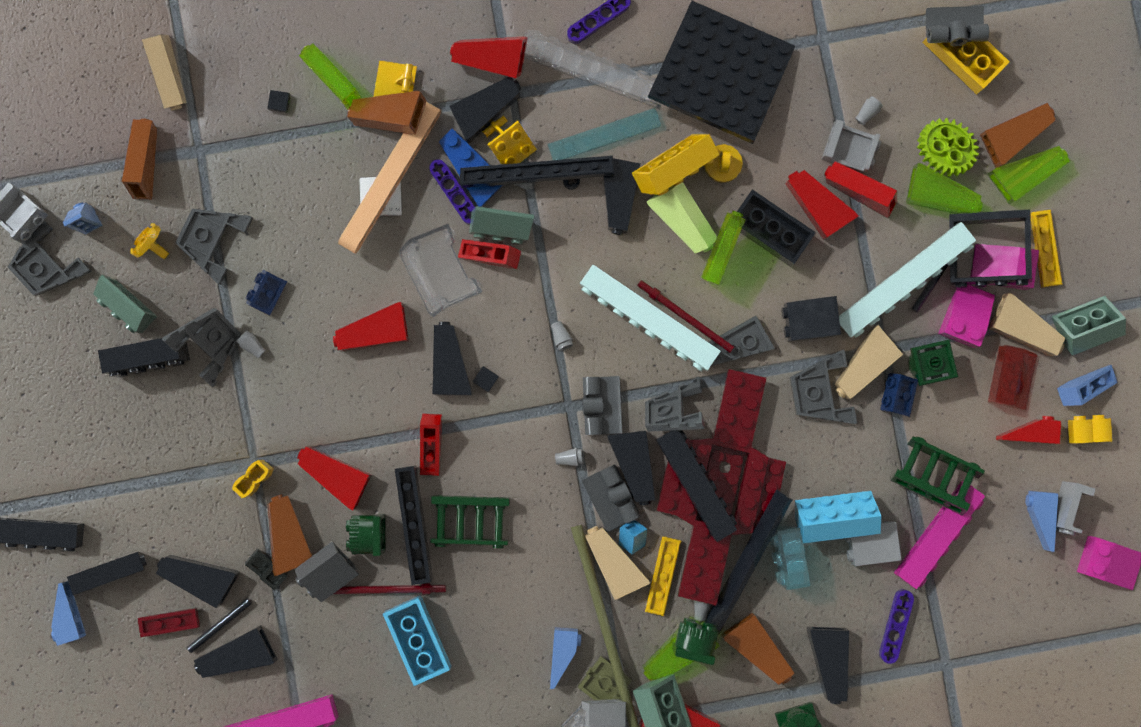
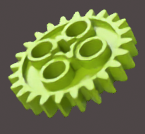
M938 118L936 122L932 120L920 132V137L917 139L919 142L917 148L921 149L919 155L925 157L922 162L928 161L927 167L933 166L934 173L940 170L941 176L947 172L948 177H951L953 173L957 177L960 173L965 174L967 170L969 171L977 161L976 157L979 153L976 151L979 149V146L974 145L977 139L971 138L974 133H967L968 127L962 128V122L956 125L955 119L949 123L948 118H945L943 122Z

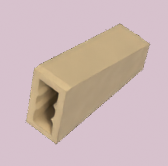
M158 35L143 39L142 42L164 108L170 107L171 111L182 108L181 104L187 102L169 35Z
M1012 293L1002 295L988 329L1048 356H1058L1064 349L1065 344L1063 342L1065 337Z
M879 325L873 326L847 364V367H845L834 384L837 388L836 392L841 398L851 399L903 355Z
M598 526L587 530L588 534L585 537L615 600L650 584L648 578L603 527L598 528Z

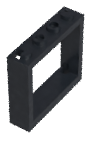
M1030 209L949 214L950 229L960 222L964 225L1025 221L1026 275L958 278V261L956 260L950 265V283L955 285V288H966L967 285L975 284V287H987V284L1007 286L1008 283L1024 286L1028 285V282H1032Z

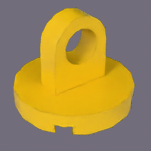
M717 145L716 148L719 156L714 158L713 163L705 166V171L716 182H730L741 172L743 165L742 157L738 150L730 145Z
M151 223V228H145L134 241L136 247L134 249L131 248L130 253L139 258L150 249L165 259L169 252L155 242L161 229L155 223Z

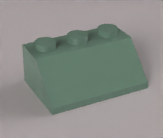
M476 206L471 213L469 234L474 235L473 238L485 239L486 236L493 237V241L504 242V239L511 240L512 244L522 245L523 242L529 239L534 215Z
M105 275L99 277L93 293L98 298L96 301L104 308L108 307L112 310L111 315L120 321L122 319L129 331L132 333H143L157 316L116 279Z
M1106 296L1052 316L1056 330L1065 337L1063 343L1072 356L1126 335V318Z
M674 674L645 683L633 690L645 727H692Z

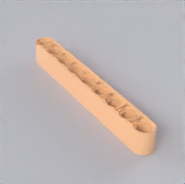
M426 102L416 135L403 133L338 241L339 245L355 254L359 251L441 114V109Z

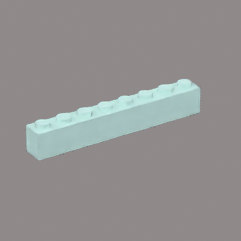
M962 222L958 223L839 316L840 326L849 337H858L865 331L863 329L868 324L872 326L880 320L879 315L883 312L889 313L895 308L894 304L899 300L903 302L910 297V291L914 288L920 289L927 283L925 281L930 276L934 278L942 272L941 267L945 264L951 265L958 259L957 255L962 251L965 254L974 247L972 243L976 239Z
M595 265L591 266L580 282L581 287H583L581 290L589 296L593 294L598 297L597 301L605 307L607 305L614 308L613 312L621 318L626 316L630 319L629 323L637 329L639 326L645 329L647 336L652 339L658 338L662 341L660 344L668 350L673 348L678 352L676 354L684 361L689 359L693 362L692 366L701 372L703 370L707 372L721 352Z

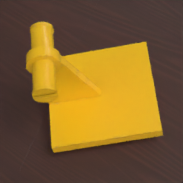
M379 60L373 97L413 91L417 66Z
M503 115L497 121H492L491 125L482 132L487 138L495 131L499 133V136L487 145L501 165L521 163L537 149L518 121L503 132L500 127L508 122Z

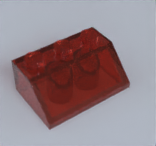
M999 346L988 402L1026 410L1037 354L1013 346Z

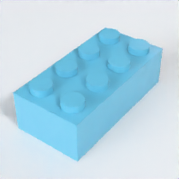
M871 491L795 500V520L803 543L881 534V514Z
M421 595L390 608L383 613L414 686L451 669L452 665Z

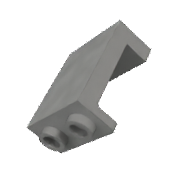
M836 120L833 123L822 159L831 163L836 161L865 174L874 166L875 158L873 156L881 145L879 140L880 134L872 135L845 126L843 121Z
M8 182L0 192V225L11 234L10 237L24 244L38 226L43 223L48 214L21 189Z
M1062 481L1058 494L1057 532L1073 536L1075 533L1082 534L1083 530L1073 527L1081 495L1094 496L1095 488L1079 483Z
M890 520L881 523V534L845 538L846 543L849 544L847 558L854 566L901 561L896 521Z
M619 699L582 701V709L586 711V727H625L626 702Z

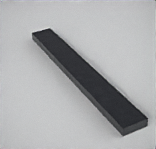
M613 155L460 168L461 188L614 176Z
M776 489L719 594L717 604L713 605L705 622L714 624V627H717L718 635L793 500L782 491Z

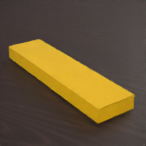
M1051 210L1031 212L1035 250H1039L1037 263L1041 288L1062 285Z
M662 536L645 612L664 616L681 540Z

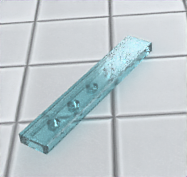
M653 108L549 143L548 148L552 160L568 159L659 128L661 123L656 109Z

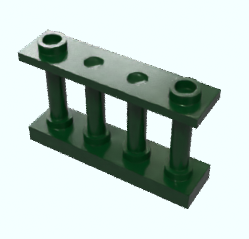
M912 436L907 445L913 447L904 469H897L891 481L960 515H964L970 507L965 497L974 477L979 479L985 470L981 469L976 463L964 461L927 443L921 437ZM921 451L931 457L922 477L918 479L911 476L910 472ZM940 460L949 466L940 486L936 488L930 485L928 481L937 461ZM957 468L967 474L958 495L953 496L948 493L947 488Z
M433 495L431 497V504H436V508H438L437 538L432 537L430 539V543H435V547H446V543L493 545L492 548L502 549L504 545H508L509 540H502L503 510H505V506L510 505V497ZM448 505H455V508H457L456 538H445V510L448 508ZM467 505H475L474 509H476L475 539L464 538V519ZM486 506H494V509H496L495 539H483L484 509H486Z

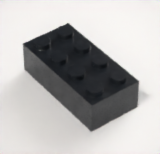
M753 189L728 223V225L790 267L796 263L816 234L815 231Z
M162 338L98 350L102 374H109V377L116 376V378L128 376V372L140 374L147 372L146 369H165V365L181 366L185 365L184 361L190 360L187 341L175 352Z

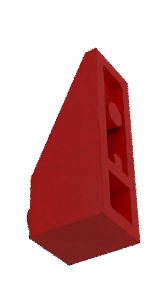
M462 239L458 258L517 269L521 250L509 245Z
M422 414L420 422V475L439 476L442 414Z
M1042 416V419H1035L997 435L996 440L1060 444L1061 421L1054 420L1053 416Z

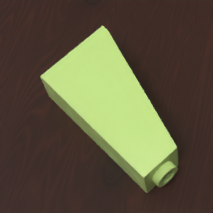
M683 182L668 188L669 191L661 196L654 195L647 201L651 209L695 254L700 251L705 253L714 247L713 243L718 240V237Z

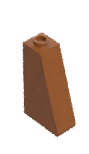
M420 91L353 99L351 106L348 108L347 117L355 126L416 135L427 100Z
M1048 103L980 134L995 169L1007 163L1056 120L1055 112Z
M145 118L140 120L133 119L122 183L133 199L152 200L157 129L152 120Z
M282 494L271 498L272 502L267 504L274 576L297 568L312 557L289 497H283Z
M753 613L721 634L728 644L778 685L789 682L792 679V675L795 674Z

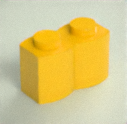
M1092 415V419H1086V416H1073L1074 420H1068L1069 443L1112 442L1111 418H1105V415Z
M265 460L255 461L248 467L246 474L235 481L232 490L241 498L249 497L258 490L260 483L266 481L272 475L274 469Z

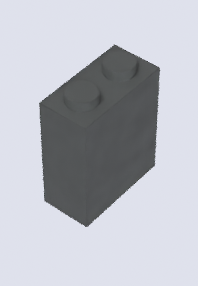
M333 541L295 569L297 575L295 579L299 586L305 587L312 598L316 597L320 602H323L359 575L355 564Z

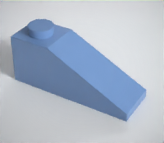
M83 202L73 206V209L68 211L63 221L65 227L83 234H88L103 226L92 205Z
M1108 365L1070 380L1057 389L1063 406L1083 405L1115 385L1117 380L1112 365Z
M1028 491L1025 503L1044 550L1055 552L1058 493Z
M68 581L58 584L51 626L52 639L56 642L57 646L86 636L76 600Z
M555 627L550 689L556 687L575 655L577 646H581V634H578V629Z

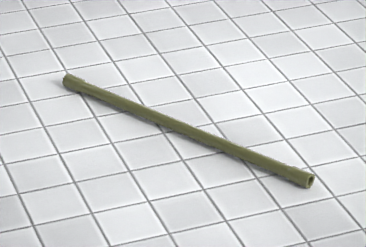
M582 525L571 527L622 701L626 702L629 727H639L587 548Z

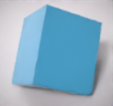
M636 520L621 526L619 545L629 553L634 554L645 547L647 528Z

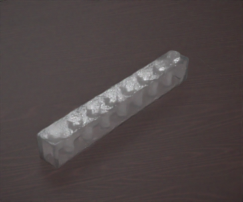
M534 29L532 31L526 30L524 36L528 37L524 58L660 110L662 104L648 98L656 78L648 76L647 72L642 70L637 72L626 64L621 63L619 65L613 63V60L608 57L600 58L595 56L596 54L590 50H579L576 45L571 43L566 45L561 43L556 37H545L540 31Z

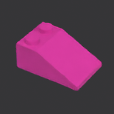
M975 244L970 277L1026 275L1025 248ZM1032 249V282H1028V285L1024 286L1008 283L1007 286L1001 287L1021 290L1034 288L1039 250Z
M967 285L966 288H956L938 334L972 348L981 347L988 329L995 295L971 285Z
M1088 536L1077 572L1133 590L1141 566V552L1097 537Z

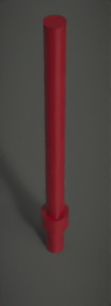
M642 280L638 283L637 286L649 294L648 297L654 301H659L726 351L731 353L734 349V346L663 296L660 290L655 287L652 288Z
M423 583L422 585L343 586L333 594L422 593L423 595H431V593H446V585Z

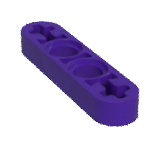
M619 0L606 1L568 28V40L573 44L582 42L627 11L631 0H626L625 6L622 4L617 6V12H615L614 7L619 3ZM605 8L612 11V15L608 18L603 17L601 11ZM594 19L597 24L594 28H588L586 21ZM582 24L584 30H582V31L579 33V38H577L576 36L571 37V36H572V31H575V32L580 31V30H581V26H580V25Z
M434 160L430 164L431 174L462 220L470 225L471 219L468 218L466 220L467 214L465 210L460 212V209L470 204L467 209L472 213L475 208L447 165L442 160ZM435 165H443L444 167L441 169L446 176L442 178L438 171L434 172ZM451 179L454 181L452 189L444 188L446 180ZM456 196H464L465 202L462 205L455 204L454 199Z
M905 589L898 590L894 596L879 650L880 658L888 664L895 663L899 657L914 602L913 594ZM905 593L906 597L909 598L908 601H904L903 607L906 608V611L901 608H897V605L902 606V600L900 599V596H904ZM897 612L904 614V619L901 622H896L894 619V615ZM893 630L899 633V637L895 641L889 639V634ZM887 642H889L892 645H896V648H894L893 646L891 647L890 651L893 653V656H889L888 659L887 656L884 655V653L889 652L890 646L886 645Z

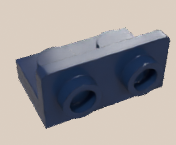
M262 270L254 280L256 284L253 290L250 289L245 299L247 300L246 304L270 315L287 281Z
M889 373L880 410L910 417L918 380L901 374Z

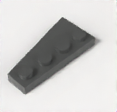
M757 316L720 335V337L734 346L731 353L713 340L708 342L721 351L711 366L775 349Z

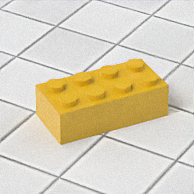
M927 37L922 42L976 95L1010 62L989 41L967 42L957 47L951 46L950 43H928Z
M691 134L632 172V175L642 193L661 196L669 191L668 188L681 184L686 176L699 172V168L703 165L707 166L713 163L714 158L719 156V152L710 134Z

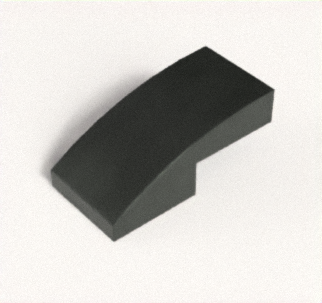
M257 549L245 562V565L260 576V580L274 591L288 577L286 573L274 576L272 560L260 549Z

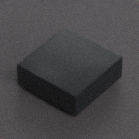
M270 90L267 109L287 113L290 93Z
M483 366L472 382L489 392L499 376Z

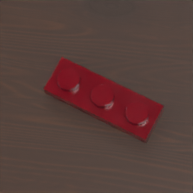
M197 608L137 618L140 638L200 627Z

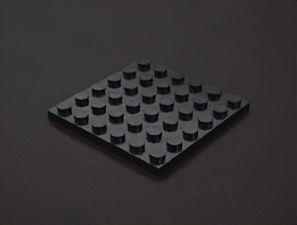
M692 0L649 92L648 98L753 144L795 45Z

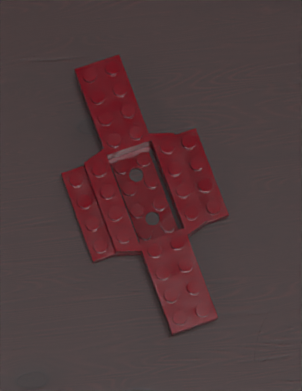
M728 369L712 438L685 440L688 447L692 446L697 454L695 459L698 464L702 463L707 470L705 475L708 481L712 480L717 488V491H715L718 498L722 497L727 505L725 510L728 515L732 513L743 459L747 455L734 513L737 531L718 542L714 541L667 461L656 511L676 515L692 525L678 597L713 605L717 604L732 535L753 533L776 489L779 491L781 489L786 461L769 458L751 447L766 377ZM722 462H728L730 465V470L727 473H722L719 469Z

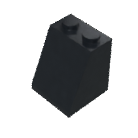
M837 296L787 302L781 309L782 318L786 320L784 337L788 338V342L841 335Z

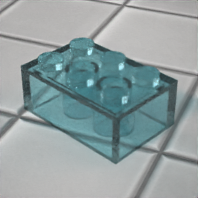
M795 525L778 527L770 540V544L774 545L775 553H772L773 562L778 566V572H776L777 583H780L786 590L809 587L810 580L800 527Z

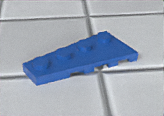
M453 128L439 141L459 176L460 168L490 166ZM503 185L471 187L467 189L477 206L482 207Z

